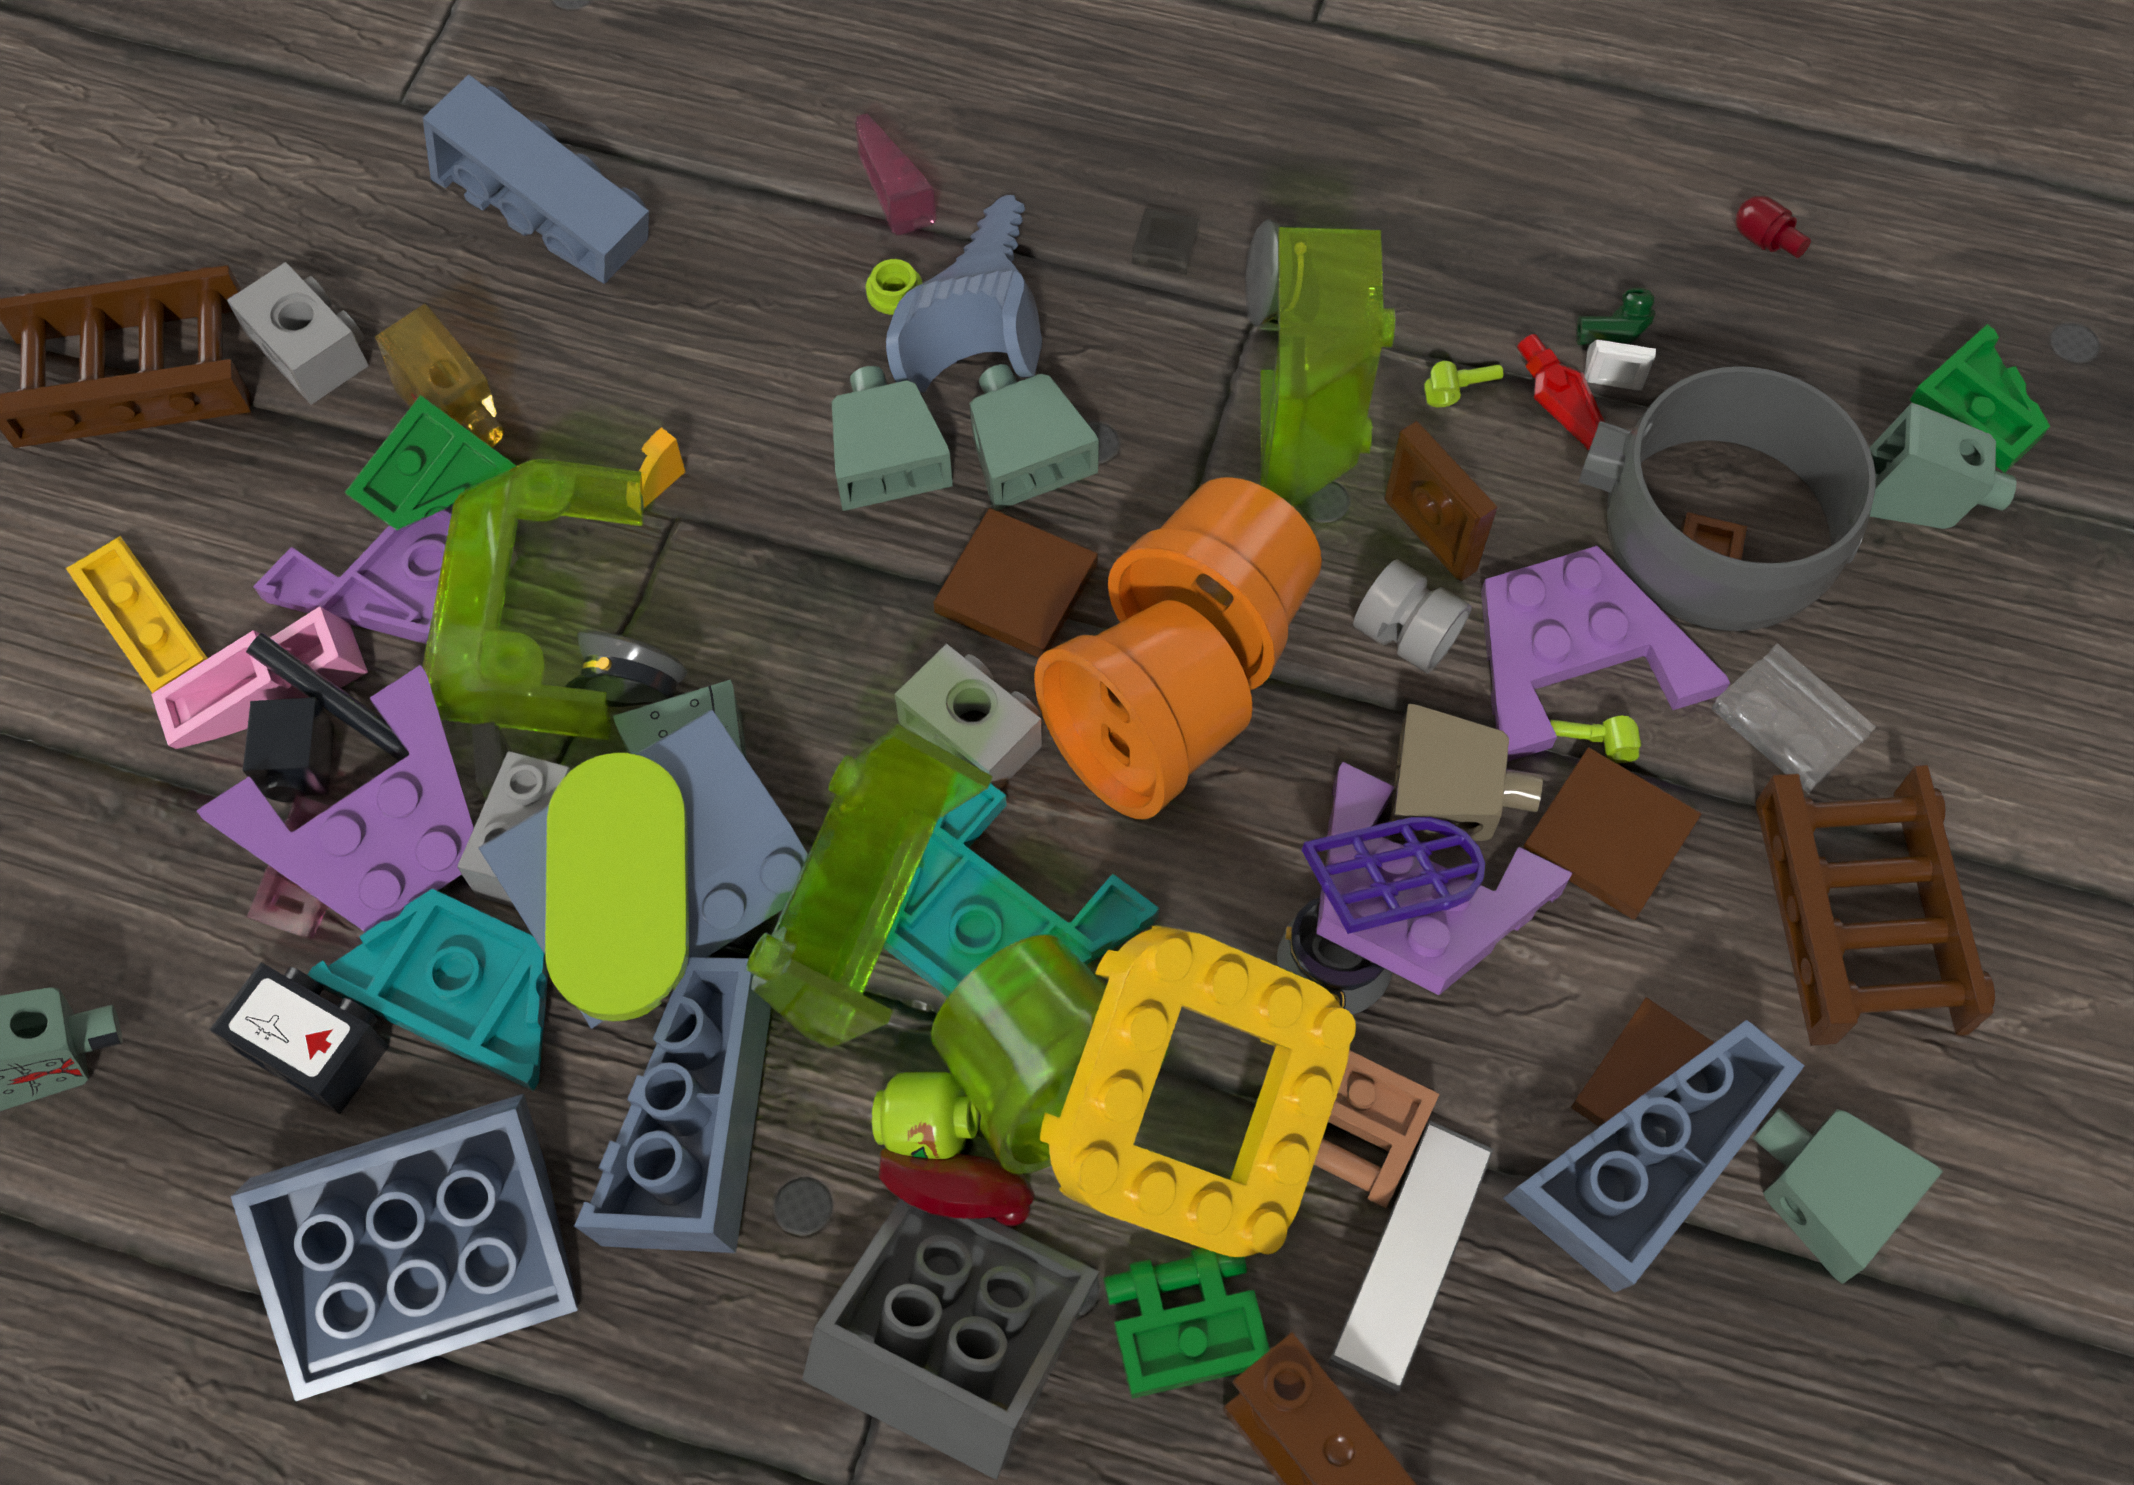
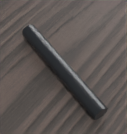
M260 633L250 644L246 651L247 654L309 698L315 697L323 708L392 757L401 761L409 755L408 751L382 717L267 635Z

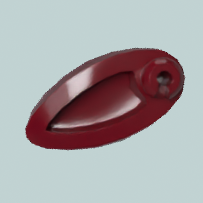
M887 1148L880 1152L879 1178L888 1190L906 1203L930 1214L957 1219L994 1217L999 1223L1006 1226L1019 1225L1030 1215V1205L1035 1199V1192L1023 1174L1004 1163L986 1157L967 1154H956L952 1158L941 1160L901 1155L889 1151Z

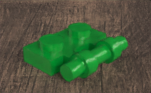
M1200 1247L1191 1249V1257L1154 1266H1152L1150 1259L1129 1264L1128 1272L1103 1277L1108 1304L1113 1305L1136 1299L1141 1315L1117 1321L1114 1325L1131 1399L1243 1373L1270 1351L1255 1291L1250 1290L1228 1296L1225 1293L1222 1279L1247 1273L1245 1257H1229ZM1198 1285L1202 1302L1163 1310L1160 1293Z

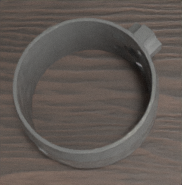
M1737 366L1706 370L1675 383L1658 396L1640 417L1632 431L1600 421L1578 482L1609 492L1607 529L1615 559L1621 570L1660 609L1698 626L1726 631H1745L1770 627L1794 617L1815 602L1833 585L1845 565L1850 564L1854 559L1863 539L1871 514L1876 476L1873 458L1865 437L1848 413L1829 396L1814 386L1784 373L1762 368ZM1692 441H1724L1761 451L1790 468L1814 493L1827 519L1831 547L1816 555L1783 563L1749 562L1711 551L1684 535L1663 515L1647 489L1641 463L1663 449Z

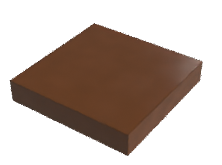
M1415 421L1399 433L1384 500L1449 572L1462 582L1478 570L1498 507L1418 421Z
M989 508L933 602L934 613L1040 658L1044 652L1050 650L1098 565V553Z
M1588 747L1522 849L1572 872L1569 882L1635 921L1702 813Z
M1646 997L1570 1108L1600 1127L1715 1042Z

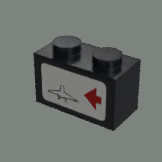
M260 962L209 1030L233 1052L336 1113L341 1114L389 1047L373 1029L378 1019L368 1010L344 997L336 1006L319 996L324 988L314 979L290 966L283 975Z

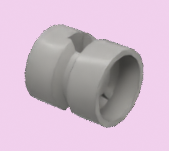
M1396 559L1381 572L1365 595L1355 615L1353 626L1381 645L1394 641L1397 643L1398 656L1428 674L1441 662L1456 641L1470 615L1472 607L1471 604L1443 587L1430 591L1427 589L1426 576Z

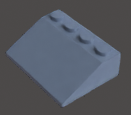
M709 710L636 754L648 758L663 767L677 783L685 803L688 824L689 957H708L825 884L791 825L713 710ZM549 806L478 847L544 954L547 811ZM580 1011L591 1029L605 1021L592 1018Z
M524 1094L251 1177L231 1196L295 1401L578 1310V1302L547 1169Z

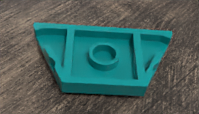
M430 889L404 906L403 911L396 918L382 921L360 935L359 938L363 942L329 966L322 960L313 966L307 974L318 982L324 990L342 999L344 997L348 998L369 1012L533 1092L539 1083L549 973L545 954L532 935L439 891Z

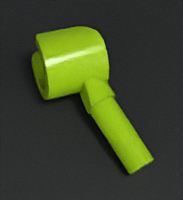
M1438 362L1430 372L1431 378L1424 383L1427 403L1437 408L1451 406L1460 399V387L1502 379L1503 368L1499 364L1470 370H1457V367L1452 362Z
M1615 716L1607 719L1603 724L1593 723V725L1551 719L1550 723L1556 736L1590 740V742H1604L1606 758L1615 763L1632 762L1639 758V748L1641 747L1639 728L1636 722L1629 716Z

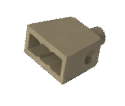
M1408 704L1399 734L1389 822L1411 817H1432L1452 823L1467 832L1474 841H1486L1492 839L1500 821L1503 807L1531 812L1538 811L1542 794L1543 775L1506 769L1509 736L1504 731L1423 706ZM1413 830L1418 841H1432L1447 837L1444 834L1428 830ZM1402 833L1387 836L1388 840L1406 841Z

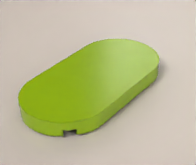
M630 753L600 755L575 767L556 787L547 811L546 965L554 985L566 1000L576 1006L578 1010L599 1020H631L646 1015L661 1004L660 1000L665 998L672 988L675 990L685 974L689 959L688 824L685 803L677 783L663 767L648 758Z

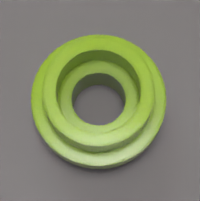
M889 259L880 262L872 270L866 282V295L871 306L877 311L893 315L899 301L905 294L923 283L920 275L909 263L899 259Z

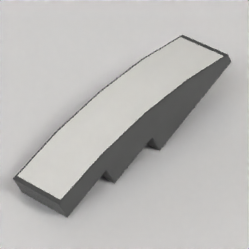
M1429 1120L1327 1365L1396 1397L1453 1258L1492 1155V1148Z

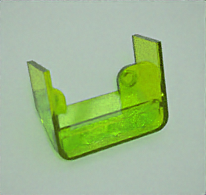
M1279 227V340L1275 369L1261 370L1260 485L1282 497L1294 508L1358 464L1360 453H1370L1372 421L1367 416L1381 347L1393 346L1395 332L1394 308H1384L1381 230Z
M533 459L467 488L456 498L452 508L422 666L427 673L440 719L609 740L611 725L607 692L543 685L545 662L539 645L525 634L499 630L518 519L550 521L560 516L643 526L642 472L550 459Z
M899 724L864 749L856 759L846 755L838 765L829 783L828 790L836 794L776 927L772 935L764 933L748 959L746 971L754 974L751 989L803 1036L827 1048H832L888 1024L893 1010L862 994L938 819L986 790L993 776Z

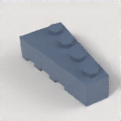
M689 957L685 974L675 990L673 989L653 1037L657 1044L644 1075H637L627 1101L631 1103V1106L616 1142H609L600 1163L599 1169L603 1173L590 1203L584 1202L574 1227L599 1245L605 1247L736 1253L774 986L754 959Z
M1745 1020L1516 1187L1503 1199L1614 1293L1632 1286L1648 1268L1805 1065L1752 1023Z

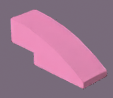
M322 607L316 608L270 637L340 688L368 673L350 623ZM254 630L151 694L167 744L175 749L214 740L247 729L250 701L309 697L246 653L250 644L260 634Z

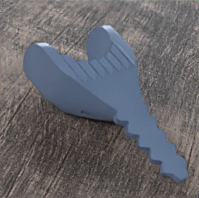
M1014 195L1000 197L993 205L983 210L985 218L977 222L979 230L971 234L972 242L963 248L965 253L957 257V261L907 292L899 301L886 337L888 363L896 383L908 380L916 384L920 393H924L932 380L944 369L959 360L984 352L1007 353L1016 374L1024 378L1035 376L1042 349V337L1034 296L1022 274L1012 264L1014 260L1013 250L1018 247L1014 238L1020 234L1017 226L1023 222L1020 214L1025 211L1024 204L1018 202Z

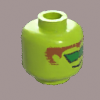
M947 1072L898 1073L888 1082L886 1089L879 1090L874 1098L872 1107L873 1135L878 1145H885V1148L889 1151L911 1157L949 1159L962 1152L966 1138H974L977 1134L979 1124L977 1100L974 1096H966L964 1086L955 1074Z

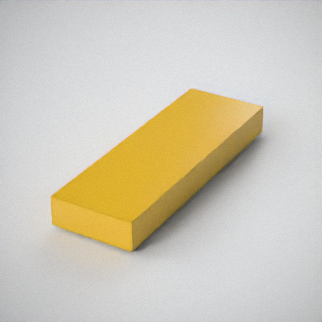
M121 536L66 568L152 694L208 659Z

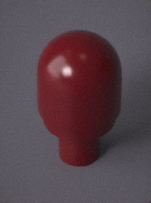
M1751 197L1741 204L1736 213V227L1739 233L1762 250L1767 249L1770 252H1775L1782 248L1795 258H1799L1810 246L1811 239L1795 229L1797 219L1792 216V212L1770 197Z

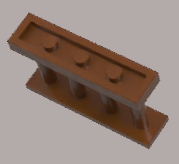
M229 265L203 267L191 271L1 298L0 321L16 344H21L19 390L0 393V431L14 448L251 412L250 391L232 360H223L222 314L233 312L227 300L242 291ZM197 317L198 363L164 369V322ZM139 326V372L105 378V331ZM80 335L79 381L45 387L46 340Z
M1928 765L1914 766L1895 790L1894 797L1813 802L1809 796L1804 797L1799 774L1773 775L1755 804L1810 1046L1837 1044L1858 1023L1860 1013L1949 1007L1956 1036L1969 1035L1994 1013L1995 988L1989 973L1982 970L1943 824L1946 812L1944 797L1938 788H1934ZM1901 823L1910 857L1827 862L1825 857L1818 856L1813 834L1816 828ZM1917 883L1925 918L1842 923L1838 917H1833L1828 893L1830 888ZM1932 944L1941 976L1940 981L1857 986L1853 980H1848L1842 956L1845 950Z
M1293 1332L1233 1380V1384L1240 1394L1224 1406L1223 1412L1281 1485H1417Z

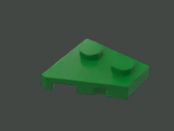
M1987 324L1922 382L1915 390L1910 401L1991 434L1996 441L1995 466L2006 473L2042 439L2050 425L2038 404L2027 395L2026 383L2017 367H2005L1994 348L1999 336L1995 329Z
M420 395L351 483L345 494L398 532L512 478L519 467Z

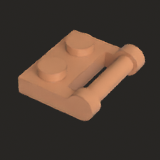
M1349 1050L1346 1070L1328 1122L1388 1151L1389 1154L1381 1168L1322 1138L1314 1165L1369 1192L1368 1200L1387 1208L1440 1094Z

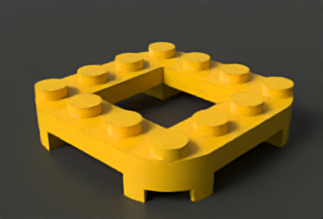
M1152 926L1151 930L1140 933L1130 939L1118 952L1108 950L1100 961L1095 974L1109 980L1060 1118L1045 1112L1040 1141L1049 1144L1051 1165L1061 1185L1059 1191L1073 1201L1108 1216L1225 1256L1246 1257L1259 1252L1262 1254H1273L1283 1246L1287 1237V1229L1293 1222L1303 1198L1346 1070L1350 1043L1356 1031L1355 1019L1348 1010L1341 1008L1338 1001L1327 989L1313 981L1208 936L1170 927ZM1181 1007L1261 1039V1042L1275 1047L1230 1179L1133 1145Z

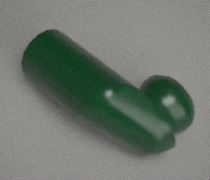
M1631 288L1623 294V306H1620L1612 316H1579L1576 327L1577 345L1589 346L1595 340L1622 344L1633 343L1653 323L1655 310L1652 307L1655 297L1652 292L1644 288Z

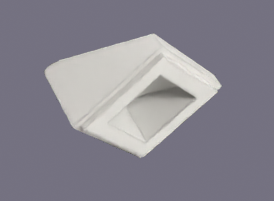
M1595 340L1589 345L1587 351L1585 379L1588 383L1638 391L1642 390L1654 361L1656 349Z

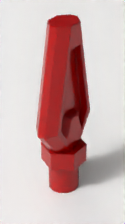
M1536 334L1527 336L1518 344L1517 349L1528 363L1526 368L1535 379L1534 399L1589 450L1599 422L1605 421L1583 372L1563 365L1551 348L1547 349Z

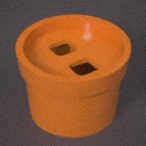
M1231 477L1216 478L1201 485L1159 529L1144 534L1116 560L1108 577L1109 597L1119 622L1164 600L1178 601L1195 609L1209 620L1228 642L1244 670L1250 690L1261 686L1268 679L1286 646L1288 627L1321 571V550L1315 534L1306 520L1282 497L1248 480Z
M1174 600L1158 602L1096 636L1080 635L1044 652L1038 659L1035 667L1034 683L1037 701L1046 726L1061 754L1082 782L1099 799L1119 813L1134 819L1145 820L1159 813L1184 790L1188 776L1244 731L1252 717L1250 687L1234 651L1222 634L1202 614L1190 606Z

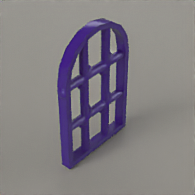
M1432 817L1398 819L1384 824L1306 841L1301 850L1347 934L1459 906L1471 900L1484 879L1485 861L1480 847L1467 832L1452 823ZM1413 830H1428L1444 834L1447 837L1420 843ZM1397 833H1402L1407 841L1403 848L1370 855L1363 842ZM1350 844L1354 846L1358 853L1352 860L1324 866L1317 854L1320 851ZM1460 845L1472 861L1469 864L1436 871L1428 856L1432 854L1431 851ZM1416 856L1424 870L1420 872V876L1387 883L1378 869L1382 867V863ZM1366 867L1374 883L1370 884L1371 888L1340 895L1330 876ZM1475 873L1474 881L1469 888L1453 895L1449 893L1445 886L1449 879ZM1428 884L1433 885L1440 897L1405 907H1400L1395 896L1399 895V891ZM1382 896L1390 910L1354 919L1346 904Z

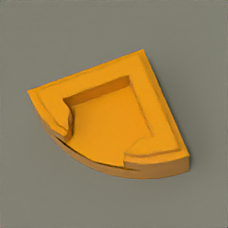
M662 427L642 447L641 450L647 457L637 477L630 474L628 478V498L642 509L648 506L686 472L676 438Z

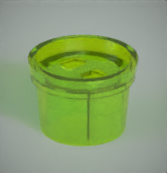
M1036 935L1017 941L998 951L977 966L948 996L934 1020L931 1031L933 1046L981 1116L980 1129L984 1138L1003 1168L1015 1174L1031 1173L1052 1166L1049 1144L1040 1141L1044 1114L1046 1112L1060 1118L1107 986L1059 938L1052 935ZM1168 1044V1047H1167V1050H1166L1164 1059H1163V1061H1162L1161 1067H1162V1065H1163V1063H1164V1060H1165V1058H1166V1056H1167V1052H1168V1049H1169V1044Z

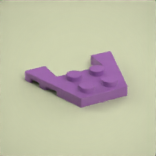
M474 495L398 532L388 526L340 577L330 573L291 547L253 587L261 599L273 605L304 613H310L316 608L322 607L351 625L439 647L519 558L513 545Z
M1598 546L1487 578L1484 581L1481 598L1487 660H1490L1492 715H1495L1496 729L1504 731L1509 736L1507 762L1550 749L1557 738L1535 689L1642 656L1646 657L1672 710L1724 695L1730 684L1727 676Z
M421 665L370 697L373 705L408 751L409 755L294 832H290L250 776L196 810L207 823L364 932L382 921L396 918L401 914L404 906L430 889L438 891L462 875L457 866L474 829L427 673Z
M1342 762L1333 783L1332 795L1334 798L1327 837L1375 826L1390 800L1394 786ZM1384 837L1363 841L1370 855L1404 847ZM1352 844L1329 849L1324 866L1352 860L1358 853ZM1518 847L1496 891L1481 885L1471 900L1449 910H1442L1347 934L1328 897L1321 888L1316 934L1440 995L1489 955L1496 943L1513 929L1518 931L1546 902L1549 900L1553 902L1561 896L1572 872ZM1416 856L1382 863V867L1378 868L1387 883L1420 876V872L1424 871ZM1431 861L1436 871L1447 869ZM1366 867L1330 876L1340 895L1371 888L1370 884L1374 883ZM1466 876L1449 879L1445 886L1449 893L1453 895L1469 888L1473 881L1469 880ZM1432 884L1399 891V895L1395 896L1400 907L1440 898ZM1382 896L1346 904L1354 919L1390 910Z

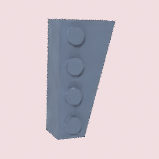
M468 74L423 117L430 178L432 181L444 188H447L452 182L457 183L467 190L464 193L466 201L482 211L490 204L497 207L506 218L510 228L524 236L532 234L534 231L540 233L544 244L550 252L603 284L648 240L649 210L646 209L640 197L628 188L620 189L605 178L596 164L585 155H575L557 141L552 131L538 120L530 121L514 109L508 98L497 88L492 86L485 87Z

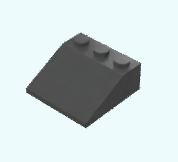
M900 1198L814 1327L802 1380L997 1480L1031 1417L1097 1280L1099 1271L991 1218L957 1219L930 1214L906 1203Z

